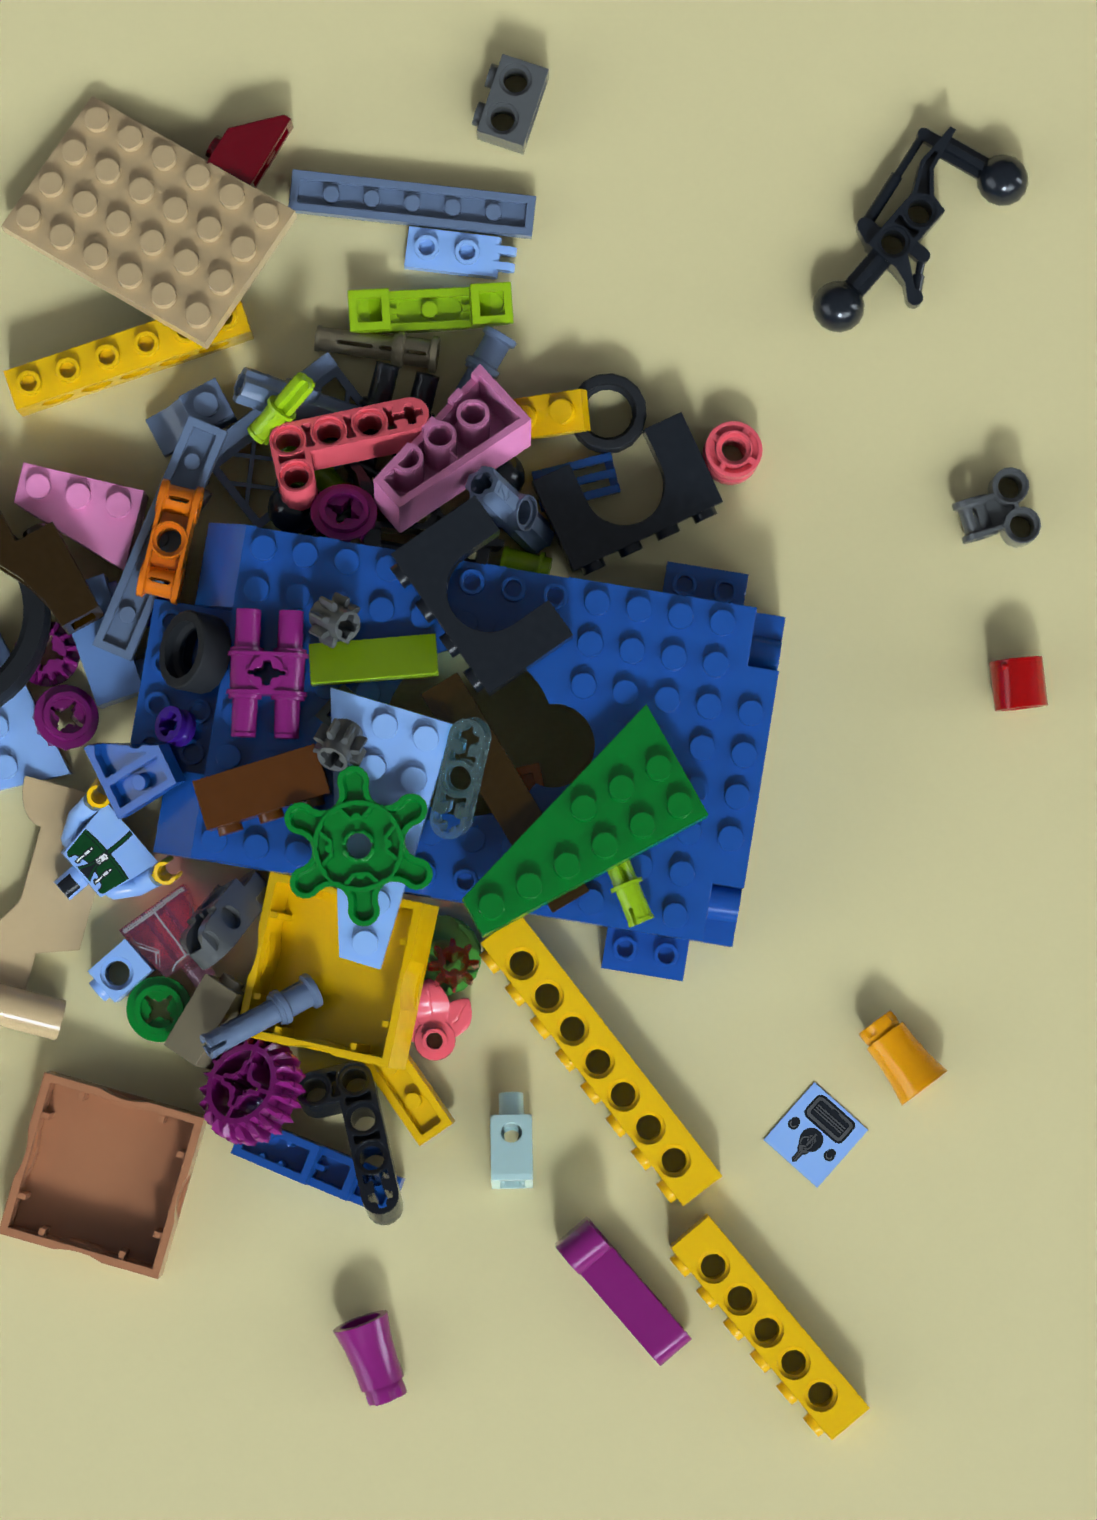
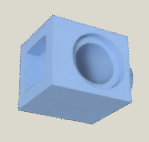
M124 939L88 970L89 974L94 978L89 984L104 1001L111 998L114 1002H120L135 986L150 976L156 969L130 939ZM117 961L124 962L130 972L128 980L122 985L114 984L108 974L110 966Z

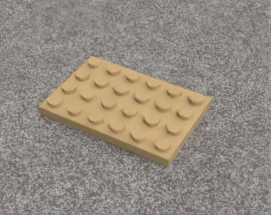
M92 96L1 227L6 234L203 348L208 349L296 220L297 215L295 210L212 163L207 164L205 159Z

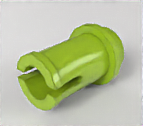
M505 546L500 566L550 575L553 558L546 557V552H541L540 555Z

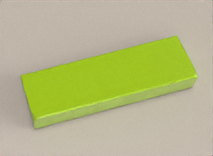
M436 633L350 640L349 644L338 641L334 648L323 643L309 644L310 681L312 687L439 676Z

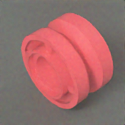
M729 421L715 427L709 434L702 449V457L712 479L725 485H736L749 479L761 460L763 452L762 442L756 431L742 422ZM728 445L737 447L742 454V459L738 461L728 460L723 455L722 448Z

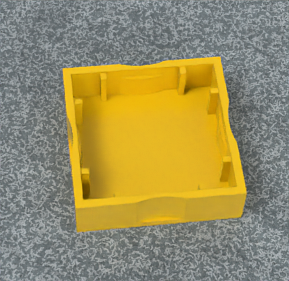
M270 872L258 926L257 954L247 978L240 1015L265 1002L266 996L270 991L274 989L281 991L298 982L299 976L304 973L310 975L318 986L323 998V1006L318 1009L311 1007L294 1016L292 1023L288 1025L277 1023L251 1038L286 1046L308 1048L330 1053L336 1057L386 1068L405 1070L439 906L402 899L382 968L376 969L339 957L337 887H325L311 898H300L291 890V876Z

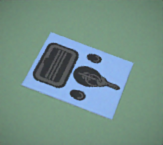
M814 1082L764 1138V1141L818 1188L868 1129Z

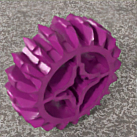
M249 1038L223 1052L221 1058L212 1059L214 1063L213 1069L210 1072H203L208 1079L207 1084L198 1089L206 1096L199 1103L206 1112L203 1118L212 1126L211 1129L214 1130L215 1134L226 1138L227 1141L233 1144L255 1147L258 1141L269 1143L271 1133L282 1135V1124L284 1122L294 1123L290 1114L293 1109L302 1108L297 1101V1097L306 1092L303 1086L299 1084L306 1075L299 1069L301 1061L292 1054L293 1051L290 1050V1047Z

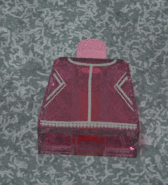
M187 884L179 886L119 930L166 978L173 976L183 969L197 988L205 974L213 976L216 974L212 967L202 970L182 948L179 941L181 934L189 926L187 920L199 907Z

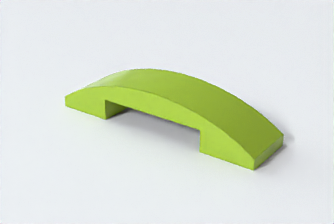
M511 282L470 284L469 287L389 291V288L347 290L350 332L353 333L439 332L514 323Z

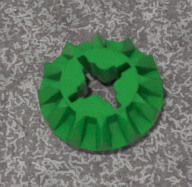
M164 976L147 978L135 986L128 997L126 1006L128 1021L133 1030L142 1038L152 1042H165L191 997L184 986L172 978ZM171 995L173 998L169 1001L170 1004L167 1007V1011L170 1013L173 1022L159 1016L148 1023L147 1020L151 1017L150 1014L153 1008L146 997L149 996L151 999L161 1002L164 999H168Z

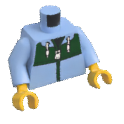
M98 778L94 780L87 794L68 812L61 835V842L64 846L61 853L72 866L57 878L54 883L69 900L88 884L99 897L106 895L113 900L142 896L161 885H170L182 876V871L174 875L166 870V864L174 859L173 856H166L157 863L158 861L122 819L117 818L114 810L109 805L110 802L107 795H103L97 790L100 784Z

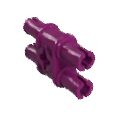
M252 608L236 609L235 645L230 647V651H228V656H231L230 688L226 689L228 698L232 699L231 737L256 738L258 700H262V696L271 697V700H275L274 738L299 739L300 702L305 701V697H307V692H304L305 659H309L307 650L303 649L304 611L279 610L277 648H273V651H264V648L260 647L261 610ZM265 663H271L274 671H279L285 675L274 677L271 679L270 685H264L260 677L250 673L261 671L264 669Z

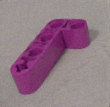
M587 1216L555 1243L556 1249L579 1275H582L660 1366L692 1340L681 1324Z

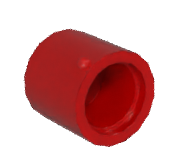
M1042 656L1017 657L989 662L994 710L996 712L1030 709L1048 705Z

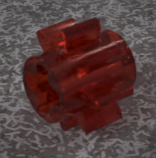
M451 938L449 946L445 949L436 945L433 947V953L438 958V961L429 962L427 970L431 972L437 971L436 987L444 982L451 985L452 992L456 993L457 985L464 981L470 986L473 984L474 979L468 973V970L479 968V961L475 959L469 960L468 955L471 952V944L461 948L456 946L454 938ZM457 959L461 961L460 971L456 968L451 969L450 972L445 970L446 960L451 963Z

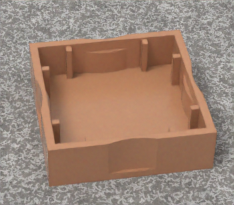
M44 1072L28 1127L26 1152L12 1182L0 1223V1234L51 1249L80 1252L98 1260L100 1263L159 1279L165 1269L207 1121L204 1120V1115L57 1072Z

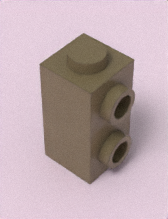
M223 973L221 977L205 974L164 1045L194 1066L213 1069L214 1063L203 1048L207 1043H201L200 1035L240 1015L244 992L241 990L244 984L226 973Z

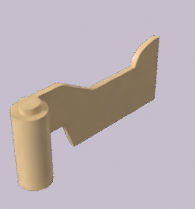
M24 776L22 787L24 809L29 819L34 824L40 826L21 898L0 919V1026L56 1041L67 1001L28 991L26 987L36 953L80 950L95 891L88 884L69 900L54 881L72 866L61 853L64 849L61 835L68 812L87 792Z

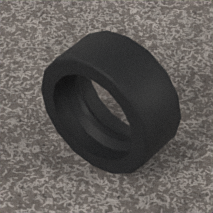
M613 373L598 374L584 381L578 389L587 390L588 400L593 394L603 390H612L622 394L631 406L632 418L627 429L615 437L604 438L595 435L592 431L574 433L577 440L589 450L601 454L608 452L619 453L632 446L642 434L647 417L646 402L639 388L628 378Z
M187 610L180 612L170 621L164 632L159 654L161 675L167 685L178 690L203 694L211 692L220 684L227 671L231 657L228 656V651H230L231 637L229 628L223 619L214 615ZM198 639V652L192 666V653L195 642Z

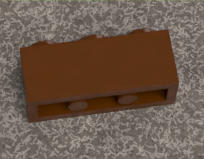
M314 743L192 781L207 831L218 830L219 837L244 830L242 822L257 817L260 824L281 819L285 816L283 809H287L294 803H307L313 808L325 805L324 797L332 795V790L325 768L319 762L317 753L313 752L316 744Z

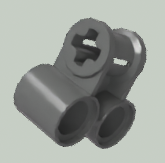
M1010 467L999 471L989 482L988 495H978L952 504L953 511L959 514L965 534L962 537L963 544L983 540L1000 532V536L1006 544L1017 548L1028 545L1038 536L1041 529V521L1038 514L1031 508L1019 507V503L1025 498L1029 490V480L1020 469ZM1009 478L1015 481L1018 486L1017 496L1015 498L1004 497L998 490L999 480ZM1021 517L1028 521L1030 533L1027 537H1017L1012 533L1010 529L1012 518Z

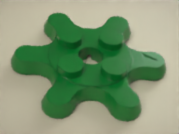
M352 765L346 767L338 775L339 798L332 808L318 810L307 803L298 802L292 804L286 810L284 820L287 828L291 832L307 838L312 847V856L309 862L292 873L290 887L292 892L300 898H311L325 887H337L348 898V914L352 922L358 926H369L380 915L378 894L385 884L400 882L410 889L419 890L428 886L432 881L433 870L429 862L412 855L405 844L407 832L414 825L421 823L425 819L428 809L426 801L415 793H408L402 796L392 805L378 804L369 793L368 774L363 768ZM360 833L369 838L372 847L366 857L356 858L348 851V840L353 834Z

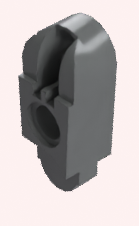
M255 869L245 874L239 880L235 878L223 886L218 884L187 920L189 926L181 934L179 941L182 948L202 970L210 968L222 959L235 946L262 911V906L256 900V897L267 884L265 879Z

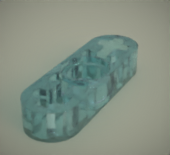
M468 717L455 722L449 731L430 814V825L433 832L443 839H454L462 836L472 825L491 743L490 728L480 718ZM472 726L473 734L479 737V742L469 746L467 757H475V762L467 758L456 759L455 753H465L467 740L461 737V732L469 730ZM456 766H462L470 773L471 783L466 790H459L451 783L450 774ZM446 794L453 798H466V803L459 802L455 806L454 817L460 819V824L451 827V829H448V821L442 819V814L452 810L454 799L447 800Z

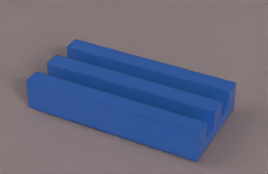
M611 452L531 472L534 481L570 464L573 471L605 463L606 470L576 477L579 485L609 479L610 486L583 492L586 500L589 501L621 492ZM539 502L540 509H541V513H542V512H544V509H543L541 503Z

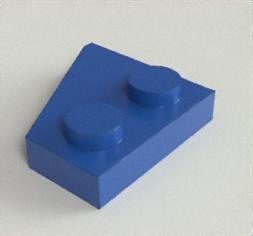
M95 743L84 747L118 819L129 817L186 781L168 743Z

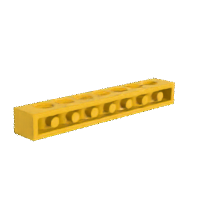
M523 917L494 932L480 943L485 951L479 954V956L493 974L499 970L504 973L510 981L504 987L519 1007L526 1002L535 1016L530 1019V1022L544 1040L551 1035L561 1048L555 1052L556 1056L569 1072L577 1068L586 1081L580 1087L594 1105L600 1101L605 1104L611 1112L605 1119L620 1138L627 1133L636 1147L631 1150V1153L645 1171L652 1166L662 1179L656 1185L670 1203L678 1199L682 1206H685L722 1177V1174ZM518 951H526L534 959V968L527 975H517L511 970L510 959ZM543 984H552L559 991V1000L551 1008H543L535 1000V992ZM568 1017H577L584 1023L583 1035L574 1041L565 1039L560 1032L561 1023ZM596 1049L605 1051L610 1059L608 1068L602 1073H593L586 1067L587 1055ZM621 1082L629 1083L635 1091L633 1101L625 1106L617 1105L611 1099L612 1088ZM652 1115L659 1120L660 1130L653 1138H643L637 1133L636 1125L641 1117ZM677 1148L684 1152L685 1163L681 1169L669 1171L663 1167L662 1156L668 1149Z

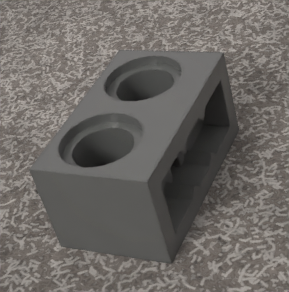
M502 54L499 65L492 63L485 82V87L491 90L486 104L478 103L472 125L478 127L477 139L524 155L549 80V69ZM511 76H520L525 79L527 86L520 92H511L506 89L504 83ZM499 114H507L514 120L513 126L506 131L495 129L491 122Z

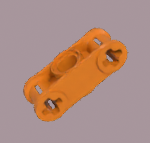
M163 478L157 496L155 518L146 556L138 577L136 596L154 595L170 599L171 604L178 605L183 589L185 567L192 537L203 504L204 487L198 486L194 490L173 485L169 479ZM172 499H176V500H180V501H185V502H188V503H183V502H179V501H174V500H172ZM169 531H175L181 535L180 547L173 552H165L159 546L161 536ZM152 580H158V581L167 582V583H170V584H168V585H167V584H162V583H158V582H153Z

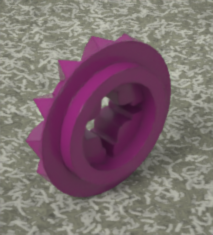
M350 484L330 486L322 490L312 502L311 520L316 533H322L327 538L339 539L345 542H350L357 538L364 540L366 533L375 528L377 519L376 503L367 491L358 486ZM351 505V518H346L338 524L336 513L342 514Z
M51 622L49 640L52 636V650L57 652L58 655L63 656V660L58 658L56 660L49 659L42 671H40L42 664H39L29 680L39 686H56L65 682L74 674L79 664L80 656L72 634L68 636L60 623Z
M57 685L46 690L36 701L32 716L37 728V734L47 741L48 746L63 748L65 751L82 747L94 736L99 723V713L94 700L87 692L73 685ZM71 704L74 705L71 710V719L75 722V726L68 723L59 731L57 728L60 718L55 714V711L62 713Z

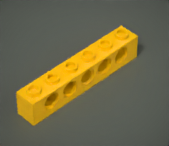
M241 300L208 349L154 320L3 372L16 410L24 417L253 340L254 336Z
M705 1214L670 1244V1248L675 1253L669 1258L684 1277L690 1273L694 1275L701 1284L696 1290L697 1293L711 1309L716 1305L720 1306L728 1316L723 1321V1324L738 1341L744 1336L755 1348L749 1355L764 1373L772 1369L782 1381L776 1387L791 1405L797 1400L808 1412L803 1419L818 1437L825 1432L831 1440L835 1439L870 1409L867 1403L708 1214ZM717 1254L724 1260V1268L716 1276H708L701 1271V1262L707 1255ZM736 1286H744L751 1293L749 1303L741 1308H735L728 1303V1294ZM763 1318H771L777 1323L776 1334L767 1340L758 1338L754 1332L755 1325ZM790 1350L800 1351L804 1356L803 1365L796 1371H787L781 1365L783 1355ZM817 1382L828 1384L831 1390L829 1398L822 1403H814L808 1397L810 1387Z

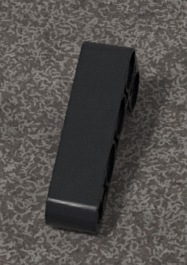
M351 1061L305 1073L306 1077L299 1084L303 1086L306 1092L297 1097L303 1112L312 1118H325L343 1114L360 1195L369 1218L376 1224L390 1225L396 1222L402 1214L403 1201L377 1086L370 1069L364 1063ZM355 1078H362L367 1081L365 1087L360 1091L351 1092L346 1089L348 1083ZM315 1088L326 1090L325 1096L317 1102L306 1100L307 1094ZM369 1116L375 1119L374 1125L366 1131H360L355 1128L356 1122L362 1117ZM379 1155L384 1158L383 1164L375 1170H368L363 1167L365 1160L370 1156ZM382 1185L387 1197V1206L384 1208H379L378 1206L379 1198L375 1186Z

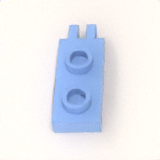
M409 226L404 268L495 280L498 277V272H515V264L501 262L500 256L516 257L517 248L501 245L502 238L496 236Z

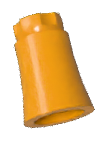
M891 1010L859 1033L861 1039L869 1046L867 1048L868 1052L878 1063L892 1085L901 1105L905 1104L948 1071L927 1052L903 1022L899 1024L898 1019Z

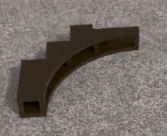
M0 510V571L29 588L51 610L68 636L104 617L102 609L54 523L50 522L47 525L45 523L36 524L23 533V538L16 540Z

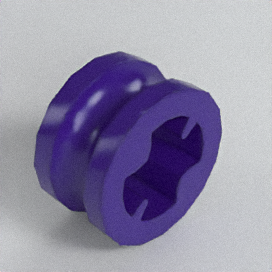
M167 706L158 714L155 722V734L160 741L170 743L176 747H183L192 740L196 731V719L190 711L182 710L176 706Z

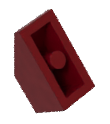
M280 115L228 128L223 137L217 135L210 143L205 154L209 158L207 164L212 163L250 186L257 188L294 128L291 118L286 115Z

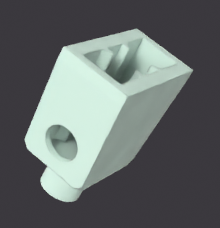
M522 1092L499 1093V1115H490L492 1189L533 1188L532 1115L524 1114ZM510 1130L517 1131L519 1133V1140L512 1143L505 1141L504 1133Z

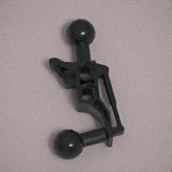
M951 126L942 137L927 128L919 129L916 135L917 138L894 173H891L865 216L856 225V233L865 248L864 251L868 255L845 281H833L825 284L818 290L813 301V312L816 320L829 331L844 332L851 330L860 322L864 315V295L886 270L901 285L907 307L915 309L920 306L923 301L924 267L930 259V252L920 242L945 212L934 196V168L939 159L977 179V187L981 195L989 203L998 206L1011 205L1019 201L1025 194L1028 186V173L1024 165L1016 157L1009 155H995L991 158L982 155L952 138L956 129ZM921 145H927L931 149L919 163L911 194L882 228L879 227L875 221L901 182L903 173ZM913 206L923 207L928 212L929 220L922 224L913 222L908 215V209ZM888 236L899 239L903 247L902 251L898 254L885 252L882 248L881 240ZM909 257L917 263L916 271L913 275Z
M515 456L495 470L520 493L525 483V471L522 463ZM366 460L343 465L353 478L354 485L367 491L374 499V483L369 475L375 478L380 471L376 470L375 466ZM295 482L289 487L300 488L305 484ZM279 487L275 489L268 503L269 518L274 526L283 532L296 534L304 533L314 526L311 520V507L304 511L289 508L281 499ZM351 505L342 514L336 513L337 522H343L344 519L351 518ZM439 507L427 515V520L424 523H415L402 533H399L386 518L383 521H376L374 530L367 532L364 540H359L363 545L397 550L404 544L381 540V533L418 535L445 515L440 511ZM499 536L476 551L475 560L466 558L464 561L488 564L490 552H498L504 546L505 540L499 539Z

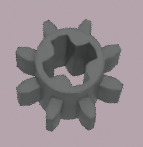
M338 592L334 593L332 600L323 596L319 597V600L314 603L309 612V622L312 626L309 633L318 637L319 642L331 648L336 646L338 640L349 644L350 640L357 635L360 629V617L357 614L360 611V607L350 603V598Z
M334 718L330 726L321 723L313 738L317 742L313 752L317 753L319 762L332 771H343L350 763L354 766H359L367 752L364 749L368 740L367 737L363 736L359 725L349 719Z

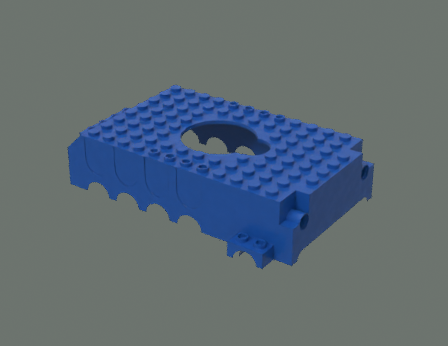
M209 522L195 605L185 603L174 605L170 601L155 599L130 743H164L155 734V722L158 714L167 706H176L182 710H188L196 719L195 734L187 745L176 747L168 743L186 781L162 797L153 852L285 875H292L296 869L307 864L312 856L311 844L304 836L291 832L285 824L284 817L264 824H260L258 817L242 822L244 830L219 837L218 830L207 831L192 781L314 743L316 744L317 742L313 738L323 722L315 715L331 698L330 687L339 689L343 685L312 687L310 681L309 659H305L304 692H307V697H305V701L300 702L299 739L274 738L275 700H271V697L262 696V700H258L256 738L231 737L232 699L228 698V694H226V689L230 688L231 657L224 677L220 684L211 692L198 694L178 690L167 685L161 675L159 654L162 638L170 621L180 612L187 610L217 616L223 619L229 628L232 647L235 645L236 609H260V647L264 648V651H273V648H277L279 610L304 611L303 649L307 650V654H309V644L321 643L318 637L309 633L312 627L309 622V612L314 603L319 600V597L323 596L332 600L334 593L338 592L350 598V603L360 607V611L357 613L360 617V629L352 640L436 633L437 653L445 652L447 649L439 639L445 632L436 619L430 623L426 621L414 603L420 599L418 593L411 584L404 589L390 569L391 566L396 564L391 555L396 550L321 536L314 537L259 528L247 524ZM462 561L450 578L448 603L454 615L466 626L483 632L500 631L512 626L549 600L572 632L573 639L527 671L537 681L549 704L568 706L580 713L588 722L595 741L592 761L647 704L709 814L708 818L630 859L637 878L642 877L643 879L640 885L649 908L654 915L653 919L646 920L630 928L628 927L627 919L616 892L611 894L610 889L614 887L608 872L585 883L590 891L558 911L552 913L546 904L529 913V915L607 927L601 968L683 981L689 941L733 947L779 675L777 670L786 617L757 613V607L744 605L749 574L667 561L663 590L659 592L573 577L566 578L511 569L487 563L480 564ZM198 639L195 642L192 653V666L198 652ZM265 663V667L261 671L250 673L260 677L264 685H270V681L274 677L285 675L279 671H274L271 663ZM403 679L344 685L356 695L390 705L391 699ZM326 767L324 768L332 795L324 797L326 804L315 808L318 810H328L334 806L333 771ZM535 784L529 791L542 813H544L570 784L553 788ZM429 807L415 856L429 862L433 870L432 881L428 886L419 890L410 889L406 886L404 894L463 903L462 898L512 846L494 815L490 813L479 816H459Z

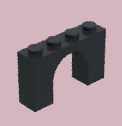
M682 412L642 431L660 470L663 492L656 510L651 516L641 522L631 525H618L600 518L589 506L570 464L532 481L531 485L544 509V513L555 533L572 573L581 569L585 576L606 566L603 558L618 552L620 557L624 558L643 549L641 540L655 534L657 540L660 541L679 532L678 523L692 517L695 524L718 514L714 506L721 504L723 500Z
M474 495L391 553L396 564L391 566L390 569L404 589L411 584L418 593L420 599L414 603L426 621L430 623L436 619L445 632L439 639L452 658L460 654L469 668L463 673L478 693L485 689L488 695L491 696L573 639V634L549 600L512 626L495 632H483L472 629L463 624L454 615L448 603V585L454 570L462 561L500 535V530Z

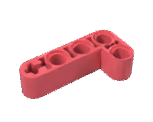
M406 397L287 422L275 427L269 436V444L283 503L294 510L304 511L309 509L313 500L318 495L314 472L316 470L397 454L407 442L412 443L422 432V426L429 419V409L426 403L415 397ZM369 429L378 430L373 435L363 434V432ZM327 438L338 439L336 442L333 443L322 442ZM288 446L297 447L296 450L291 452L281 451ZM295 482L306 483L300 488L289 487Z

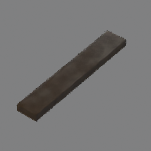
M456 672L423 692L421 696L436 719L454 724L449 742L509 842L513 845L543 813L460 675ZM583 884L547 905L552 913L590 890L586 884Z

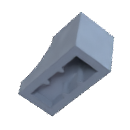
M216 378L180 395L170 406L145 420L165 458L173 454L189 416L220 429L238 421Z

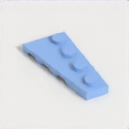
M0 633L1 667L11 652ZM27 685L11 700L0 707V791L23 786L24 776L49 780L72 774L59 748L48 746L47 741L37 734L35 721L32 718L36 702Z

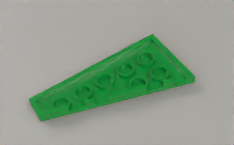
M647 704L462 898V902L482 938L708 818L709 814Z

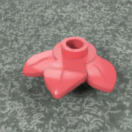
M427 978L424 981L411 1042L415 1043V1047L421 1056L428 1060L438 1061L451 1054L455 1047L456 1037L467 1030L471 1023L472 1008L469 998H461L449 1002L447 994L437 982L431 978ZM429 1034H440L443 1039L442 1045L437 1048L431 1047L427 1042Z

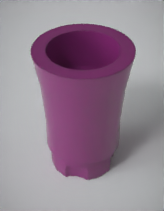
M387 1310L375 1311L359 1316L339 1325L333 1330L352 1366L361 1392H365L369 1406H378L391 1402L407 1393L402 1379L404 1374L391 1334Z

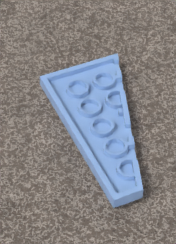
M330 687L331 723L334 718L349 719L359 725L363 736L368 739L364 746L367 752L359 767L363 768L368 774L369 793L372 799L381 805H392L402 796L408 793H415L426 801L427 809L429 810L454 724ZM333 771L334 805L339 798L337 778L341 771ZM426 817L421 823L410 828L406 834V847L414 856ZM356 833L349 838L347 847L351 855L356 858H363L369 854L372 844L366 835ZM389 882L380 889L378 894L380 915L369 926H358L352 922L348 914V898L341 889L337 888L340 958L376 969L382 968L406 885L400 882Z

